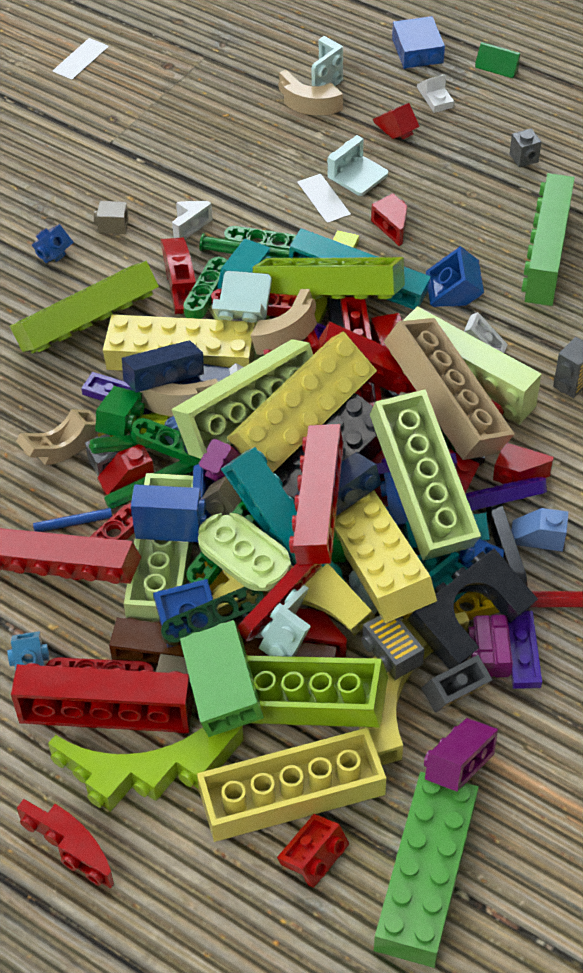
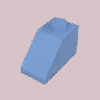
M541 508L513 520L511 531L516 545L563 552L567 532L568 511Z

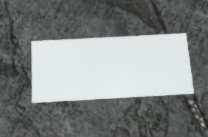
M89 38L58 65L53 72L73 79L108 46Z
M321 174L298 181V184L327 223L351 214Z

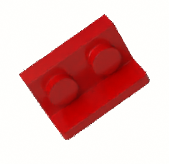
M313 814L277 856V859L282 866L303 875L309 886L315 887L340 855L344 853L345 849L349 846V841L340 824Z

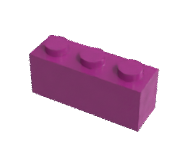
M466 718L458 726H455L449 735L442 738L435 748L427 752L424 758V767H426L425 780L458 792L495 754L498 729Z

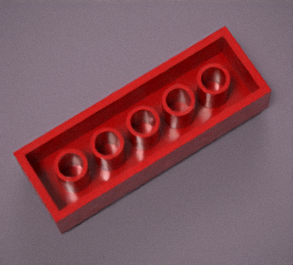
M35 663L27 665L17 664L11 691L19 724L189 733L193 705L189 674H183L178 671L164 673L152 670L128 671L122 668H114L112 670L97 669L91 666L74 668L65 665L40 666Z

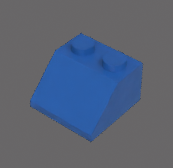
M461 246L425 271L426 275L431 276L428 294L432 307L466 306L484 294L479 259Z

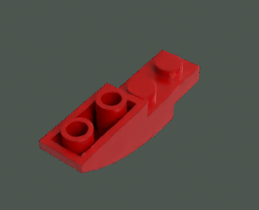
M184 237L161 239L174 313L184 314L183 304L196 283L190 253Z
M25 799L21 801L17 811L20 817V824L30 832L38 831L44 835V838L50 844L58 847L61 862L67 868L76 871V869L82 871L95 885L100 886L103 884L110 889L112 888L114 881L103 851L91 833L75 817L57 804H54L49 812H46Z

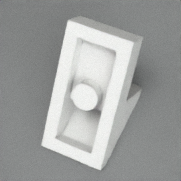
M446 75L426 79L417 84L418 90L434 113L453 108L454 100L445 89Z
M209 201L177 202V218L172 222L174 238L184 237L186 239L212 221L211 203Z
M478 312L470 316L464 332L504 353L508 344Z

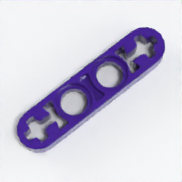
M544 477L528 478L465 493L472 511L546 493L547 483Z

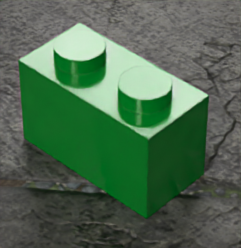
M113 386L96 409L95 432L112 436L127 435L132 429L134 421L143 416L145 403H142V392L135 393L133 390Z

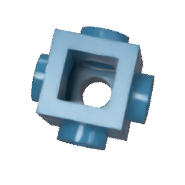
M40 631L12 635V649L7 651L10 667L15 666L16 671L17 664L27 665L35 663L45 666V661H49V651L47 644H42Z

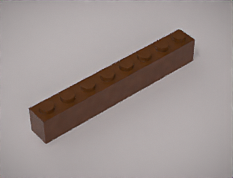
M132 617L116 618L109 643L112 660L143 661L152 666H158L160 654L184 657L181 645L167 648V644L161 638L162 626L160 621H141ZM242 637L246 655L269 656L259 649L264 638H253L251 641H246ZM302 642L295 657L336 658V647L324 643L311 644Z

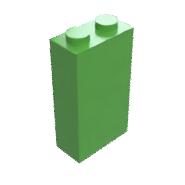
M234 620L220 623L215 627L192 633L180 639L200 722L208 737L264 718L242 637Z

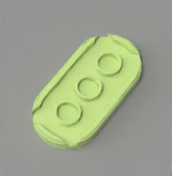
M222 513L215 514L207 518L199 528L198 542L201 552L248 589L255 591L272 590L291 570L288 551L239 514L229 513V515L223 516Z

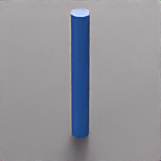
M111 508L33 523L34 531L44 532L110 519L112 517Z

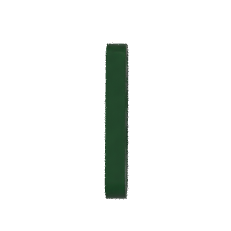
M244 586L171 617L162 625L161 638L166 644L176 646L181 644V638L192 633L201 632L220 623H227L245 617L264 598L263 592L251 590ZM246 593H250L251 596H257L255 605H252L250 601L241 604L242 611L238 610L235 597L238 598L239 603L246 599ZM221 603H228L233 607V613L228 617L221 616L217 611V607ZM196 614H203L206 616L208 623L202 628H197L192 624V617ZM186 619L187 627L191 631V633H187L186 628L180 630L178 638L166 634L169 632V626L173 625L175 629L183 627L184 622L182 620Z

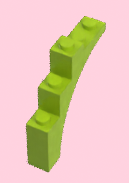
M243 726L211 737L207 736L202 727L192 735L172 745L153 751L133 754L96 752L67 742L57 735L48 742L51 760L60 768L67 767L73 771V775L80 782L85 783L89 801L96 807L101 808L103 806L111 812L132 787L139 795L143 797L149 796L155 801L158 800L177 776L185 785L189 787L193 785L199 789L197 773L222 767L243 742Z

